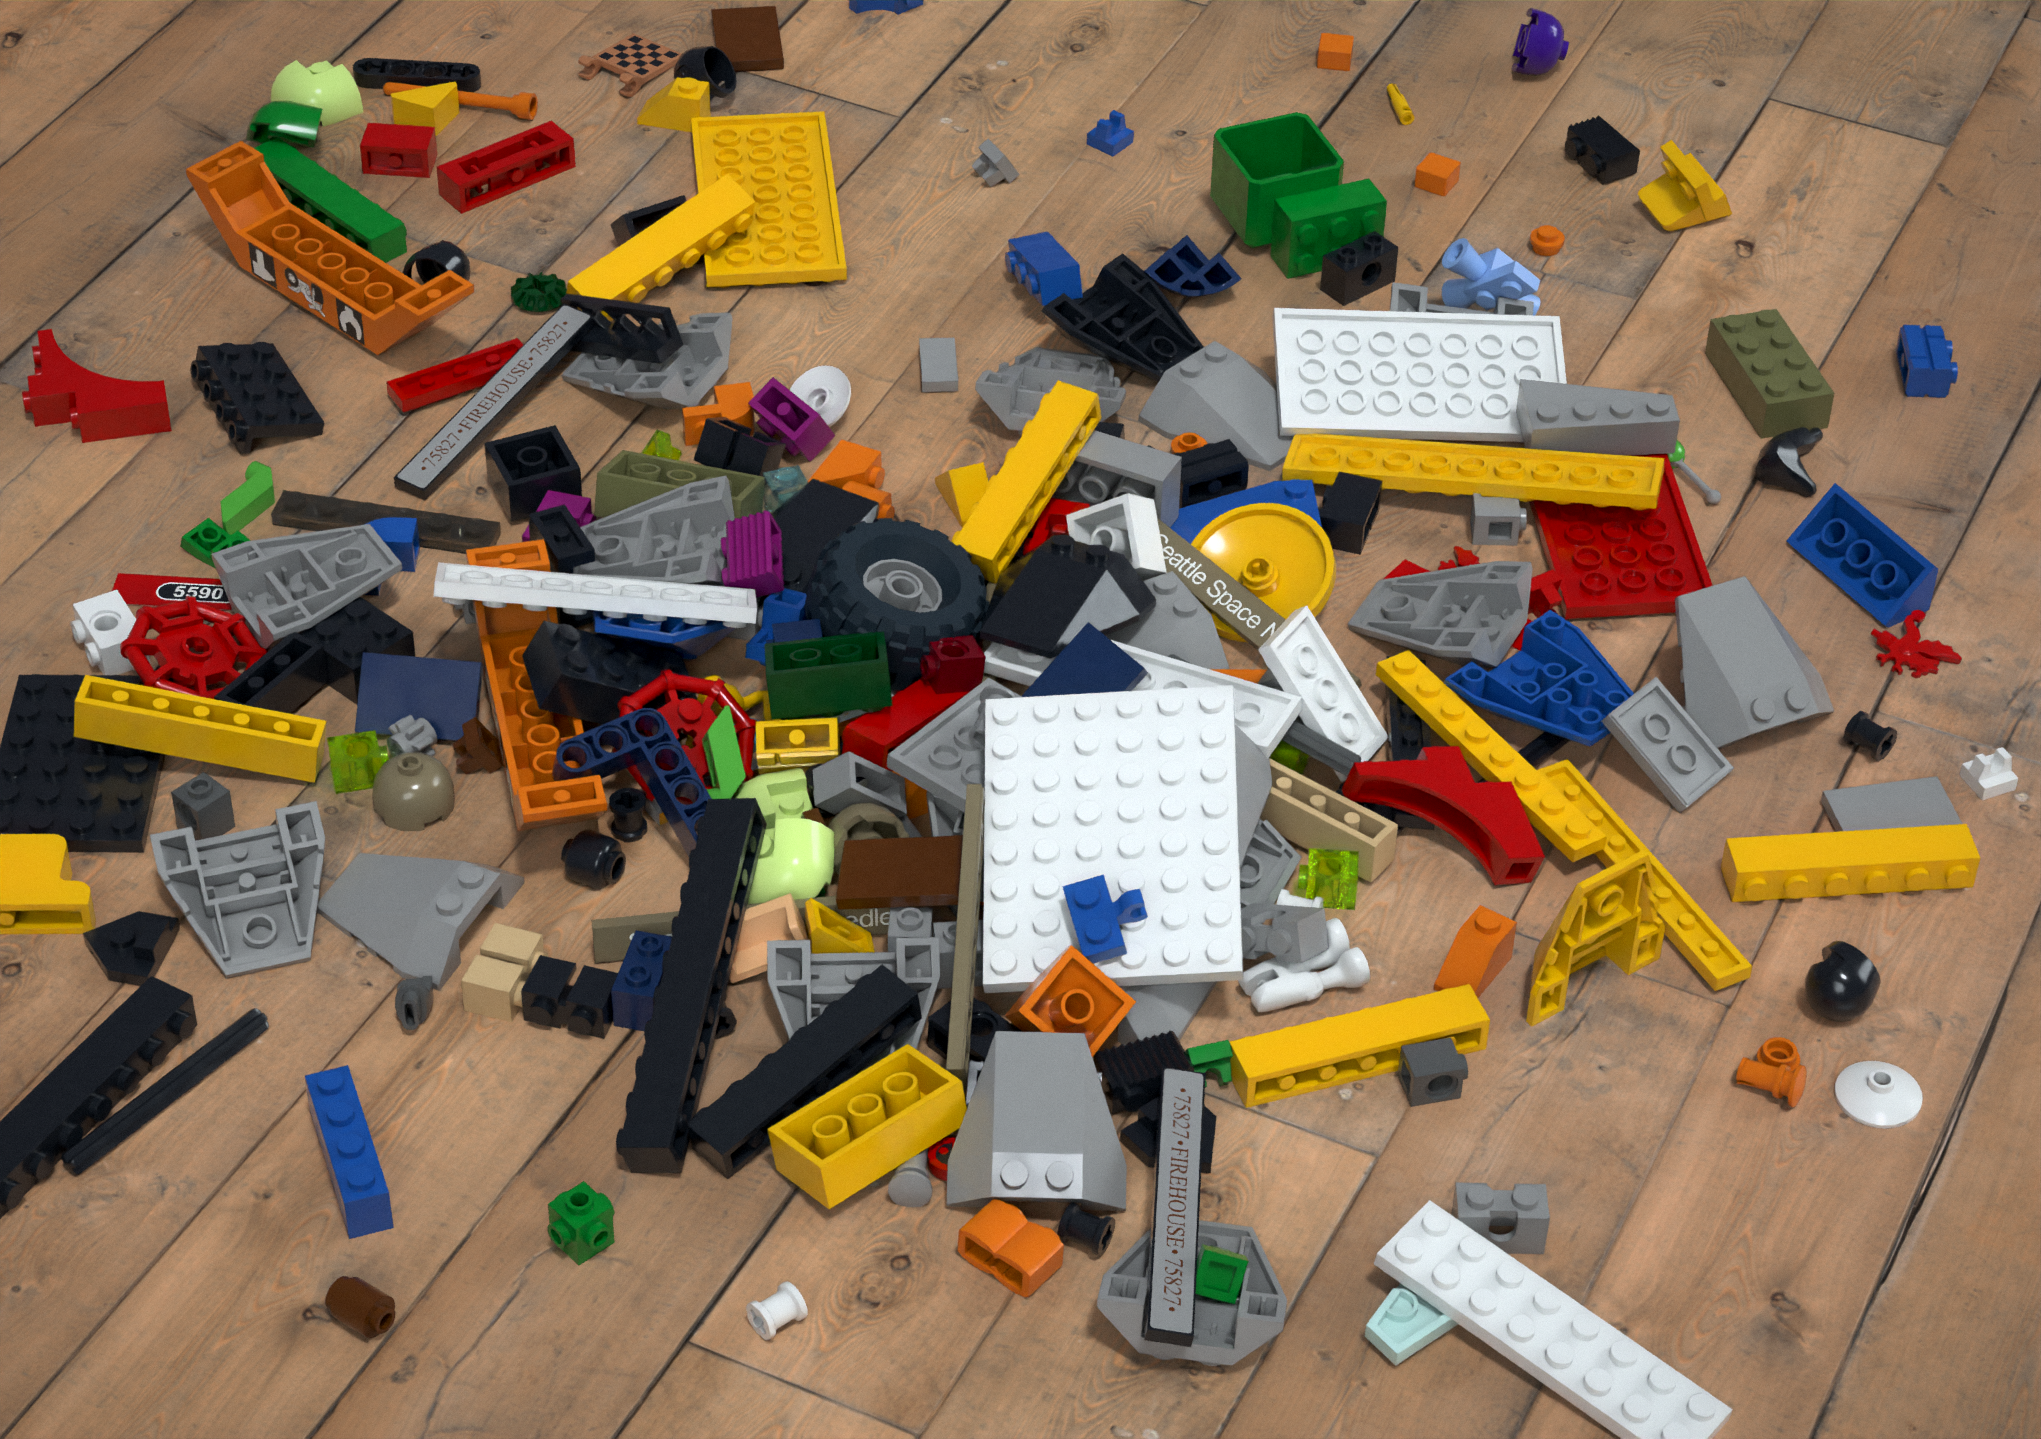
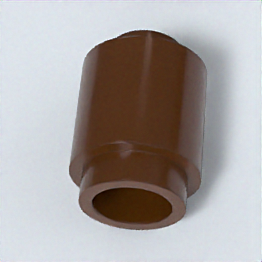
M342 1276L338 1278L329 1288L325 1298V1305L330 1309L331 1315L335 1319L367 1338H374L379 1334L385 1333L395 1320L394 1299L359 1277L350 1278Z

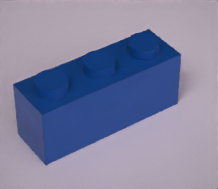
M1048 231L1008 240L1009 252L1005 253L1008 272L1013 273L1019 284H1023L1029 295H1033L1042 306L1047 305L1063 293L1072 300L1083 298L1079 263Z

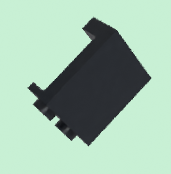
M565 504L528 514L530 541L544 539L551 572L573 574V567L595 562L594 547ZM556 607L559 625L567 624L577 628L593 623L592 610H587L586 614L575 615L565 613L563 608Z

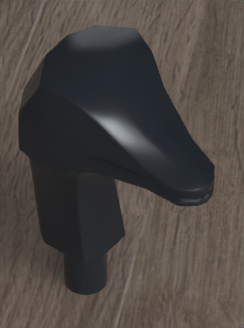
M1800 427L1779 434L1769 440L1760 450L1756 462L1757 480L1768 485L1780 486L1795 491L1804 497L1814 495L1817 491L1816 484L1809 477L1799 456L1809 453L1815 443L1822 440V431L1816 427L1810 430Z

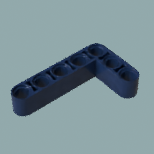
M652 708L638 709L560 744L552 769L554 781L600 775L601 779L636 765L689 857L690 851L696 848L698 835L696 834L698 820L700 816H704L707 801L712 798L666 719L659 711ZM647 730L651 732L654 736L644 737L640 735L637 731ZM601 746H612L617 752H606ZM575 761L581 767L570 768L564 762ZM656 764H668L673 770H662ZM686 797L690 799L693 804H682L676 798Z

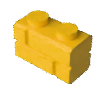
M837 718L756 721V758L760 775L801 768L806 773L811 766L825 764L840 756V734Z

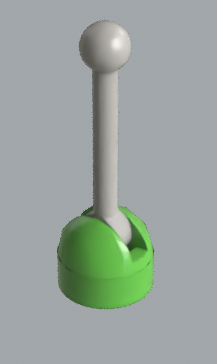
M1677 440L1675 453H1667L1672 469L1679 467L1706 494V499L1710 504L1719 503L1721 500L1720 492L1711 490L1684 463L1685 449Z

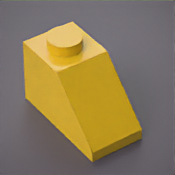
M677 77L646 101L637 117V124L692 132L691 118L711 116L709 82L698 81L689 77Z

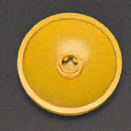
M1256 503L1232 509L1207 524L1191 543L1193 547L1285 620L1296 609L1306 605L1315 618L1326 605L1334 588L1336 561L1328 536L1312 517L1287 505ZM1209 612L1219 636L1233 641L1248 643Z

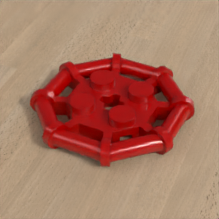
M186 596L185 600L161 606L141 607L136 612V621L127 639L120 644L122 657L130 661L144 686L214 699V696L225 687L207 691L206 685L223 681L229 685L241 675L233 668L235 662L246 663L247 666L244 670L246 671L268 651L261 648L245 624L246 618L240 613L231 614L198 602L195 596ZM207 621L213 623L214 625L213 627H211L209 625L203 624V622ZM154 629L159 633L156 639H145L148 630ZM235 635L241 646L237 645L232 636ZM192 647L195 651L204 652V653H203V654H196V653H193V652L189 651V648ZM145 655L154 656L160 668L154 671Z
M670 669L662 670L659 677L629 697L623 696L618 702L620 718L638 709H642L644 705L664 693L667 704L657 711L664 716L677 740L680 733L688 734L693 738L692 744L694 748L690 749L687 745H682L681 747L706 789H712L713 787L712 785L707 787L703 780L710 774L702 739L717 718L711 710V706L714 701L722 709L729 705L746 776L742 783L752 779L754 776L751 766L757 720L751 719L726 689L723 680L718 678L717 681L675 674ZM676 690L706 695L707 698L703 704L693 698L680 700ZM644 730L645 737L654 736L651 732ZM613 748L612 753L617 752V750ZM656 764L662 770H673L668 764ZM636 765L626 768L647 794L645 798L653 802L655 798ZM686 797L676 798L682 804H693L692 801Z

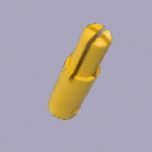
M1389 84L1386 90L1400 122L1403 125L1411 124L1414 121V114L1404 95L1400 93L1396 84Z

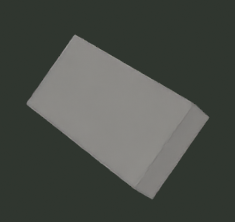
M919 338L922 392L958 391L955 338Z

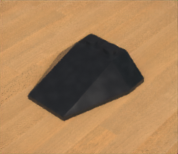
M1123 253L1103 266L1094 285L1082 293L1083 298L1072 300L1063 293L1045 305L1041 311L1048 323L1074 345L1156 382L1160 381L1166 370L1204 348L1152 278Z
M812 479L771 513L782 532L781 543L783 547L781 548L783 551L784 588L806 593L813 569L825 545L853 524L865 521L867 524L873 523L874 519L878 517L879 502Z
M1053 535L1017 559L999 575L980 629V638L1051 659L1058 656L1088 622L1106 636L1139 622L1156 606V598L1124 554L1110 551L1104 545H1089L1075 541L1073 537L1068 535Z

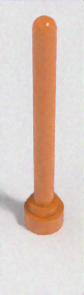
M387 82L383 86V91L385 94L390 95L391 93L426 86ZM458 91L459 104L509 110L513 115H517L519 119L533 120L537 113L538 99L534 93L520 92L519 95L515 94L513 97Z

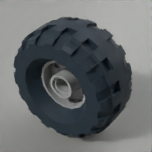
M892 518L874 519L873 523L867 524L865 521H861L849 526L846 531L839 533L834 540H830L825 545L809 580L804 608L806 619L820 620L822 637L884 631L891 690H904L922 677L920 660L923 655H929V642L939 641V639L947 637L954 638L973 635L977 643L979 642L980 629L989 606V601L986 600L987 588L980 567L977 564L973 565L971 563L972 556L960 544L958 546L948 540L949 536L936 529L933 531L920 526L921 523L910 520L899 522L892 521Z

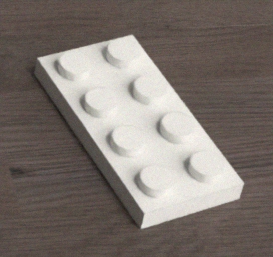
M1308 606L1296 609L1258 651L1284 692L1302 697V711L1299 713V716L1308 728L1358 754L1362 759L1361 762L1368 761L1387 740L1388 735ZM1334 770L1341 782L1346 781L1347 776Z

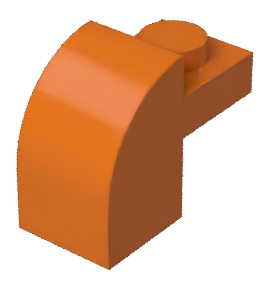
M750 382L714 386L715 404L682 408L685 445L699 444L707 418L726 417L751 428L750 436H753L755 431V412L748 404L754 397Z

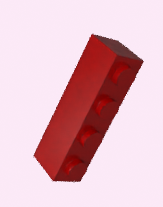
M921 677L912 685L892 696L893 706L884 707L877 712H867L856 720L849 722L842 733V754L849 751L892 772L893 770L887 767L888 754L970 691L936 694L928 680Z

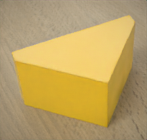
M456 82L390 94L394 124L435 127L436 136L460 113Z
M984 462L948 470L935 477L937 488L961 527L967 522L973 504L979 503L986 492L988 478Z
M813 898L805 902L806 931L808 940H810L811 954L875 952L871 932Z

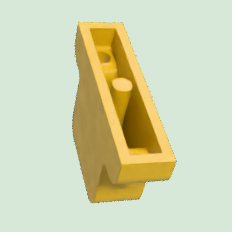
M0 834V934H83L95 929L96 916L90 887L84 882L71 880L72 868L64 837L58 834Z

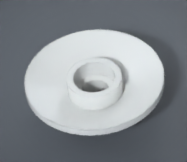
M818 366L806 371L790 388L792 393L820 414L829 427L836 423L844 414L851 397V386L847 376L833 366Z
M1863 1061L1852 1064L1839 1074L1834 1088L1835 1099L1842 1111L1853 1120L1874 1128L1889 1129L1906 1125L1916 1118L1922 1106V1091L1916 1080L1903 1069L1886 1062Z

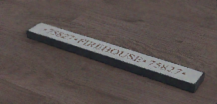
M564 303L394 476L395 487L426 500L594 326V316Z
M1162 1066L1159 1080L1145 1340L1191 1347L1194 1338L1206 1073Z

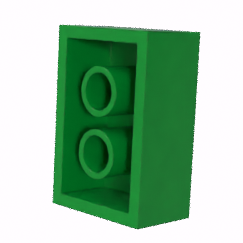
M1369 178L1274 199L1270 256L1287 279L1321 272L1323 255L1374 231L1384 237L1387 200Z

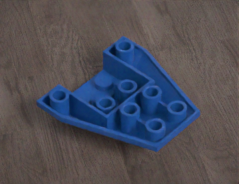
M1549 610L1524 627L1521 651L1489 672L1471 661L1445 678L1444 682L1451 690L1495 716L1589 747L1611 733L1601 721L1634 695L1633 691L1578 627L1552 610Z

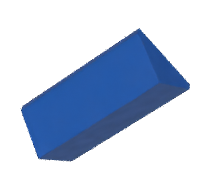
M1836 483L1833 484L1786 540L1888 628L1903 622L1914 610L1926 612L1930 609L1938 568Z

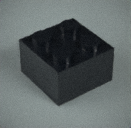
M556 425L484 443L487 478L511 522L529 518L528 514L535 513L548 490L582 496L580 467Z
M362 597L352 601L301 634L324 645L328 682L326 684L356 705L358 704L363 652L416 657L413 631Z

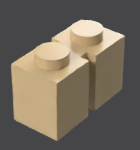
M495 923L480 948V955L476 954L461 980L464 1011L512 1022L520 1007H523L521 990L540 955L548 957V954L544 953L542 934Z

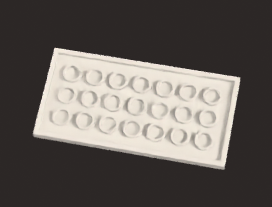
M1274 308L1272 315L1280 436L1331 434L1387 439L1524 442L1516 413L1520 379L1567 384L1560 316Z

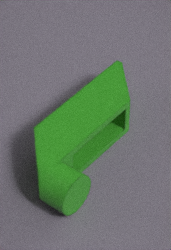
M258 461L252 462L245 473L247 481L220 501L223 529L230 535L237 530L243 529L275 503L271 467Z
M728 705L724 707L702 739L713 787L706 790L712 799H731L746 777L732 714Z

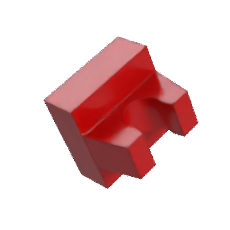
M1554 569L1532 577L1528 614L1533 613L1537 618L1549 610L1557 614L1553 607L1560 605L1563 600L1558 593L1562 579Z

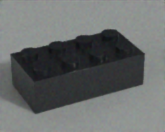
M543 621L522 655L539 709L599 724H605L619 718L620 709L617 705L623 696L629 697L659 677L662 670L670 669L675 674L689 676L682 656L675 652L661 651L645 647L637 642H626L610 638L605 634H595L575 629L567 624L559 625L548 621ZM676 690L680 700L686 698L697 700L695 693ZM664 693L642 708L658 710L667 704ZM644 730L637 731L638 733L645 735ZM684 733L679 734L678 742L680 741Z

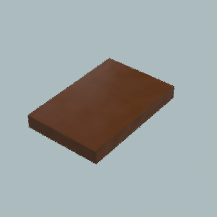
M776 6L711 9L715 47L727 55L735 72L784 69Z
M963 835L845 840L836 894L838 910L958 905Z

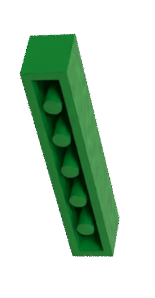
M276 137L254 148L264 155V162L291 204L385 263L407 252V230L400 219L395 218L378 204L373 203L360 194L358 190L351 188L336 175L331 174L314 160L297 151L295 147Z

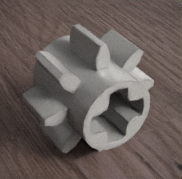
M408 715L388 728L393 735L387 739V747L393 757L404 753H424L431 756L436 754L431 746L437 743V735L431 724L424 718L414 720L412 715Z

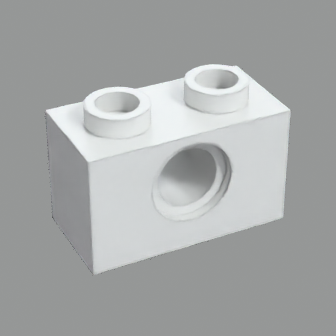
M118 590L73 604L75 620L70 622L71 630L78 644H85V653L91 666L98 665L103 675H119L134 670L130 661L122 657L120 644L127 639L136 618ZM145 655V657L150 663V657L148 655Z

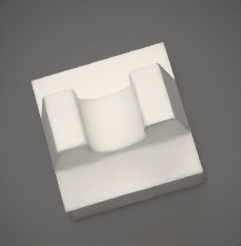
M2003 747L1996 749L1994 754L1985 756L1983 753L1976 755L1974 760L1963 763L1961 766L1960 777L1981 800L2016 790L2018 777L2012 772V756Z

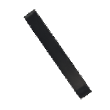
M363 58L353 64L354 81L357 86L362 88L383 89L384 84L387 82L426 87L456 82L458 91L476 92L481 87L480 69L478 66L469 63Z

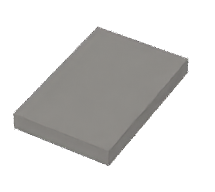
M1657 677L1652 679L1601 721L1679 813L1684 811L1734 769Z
M1937 776L1825 790L1822 792L1821 803L1836 832L1962 824Z

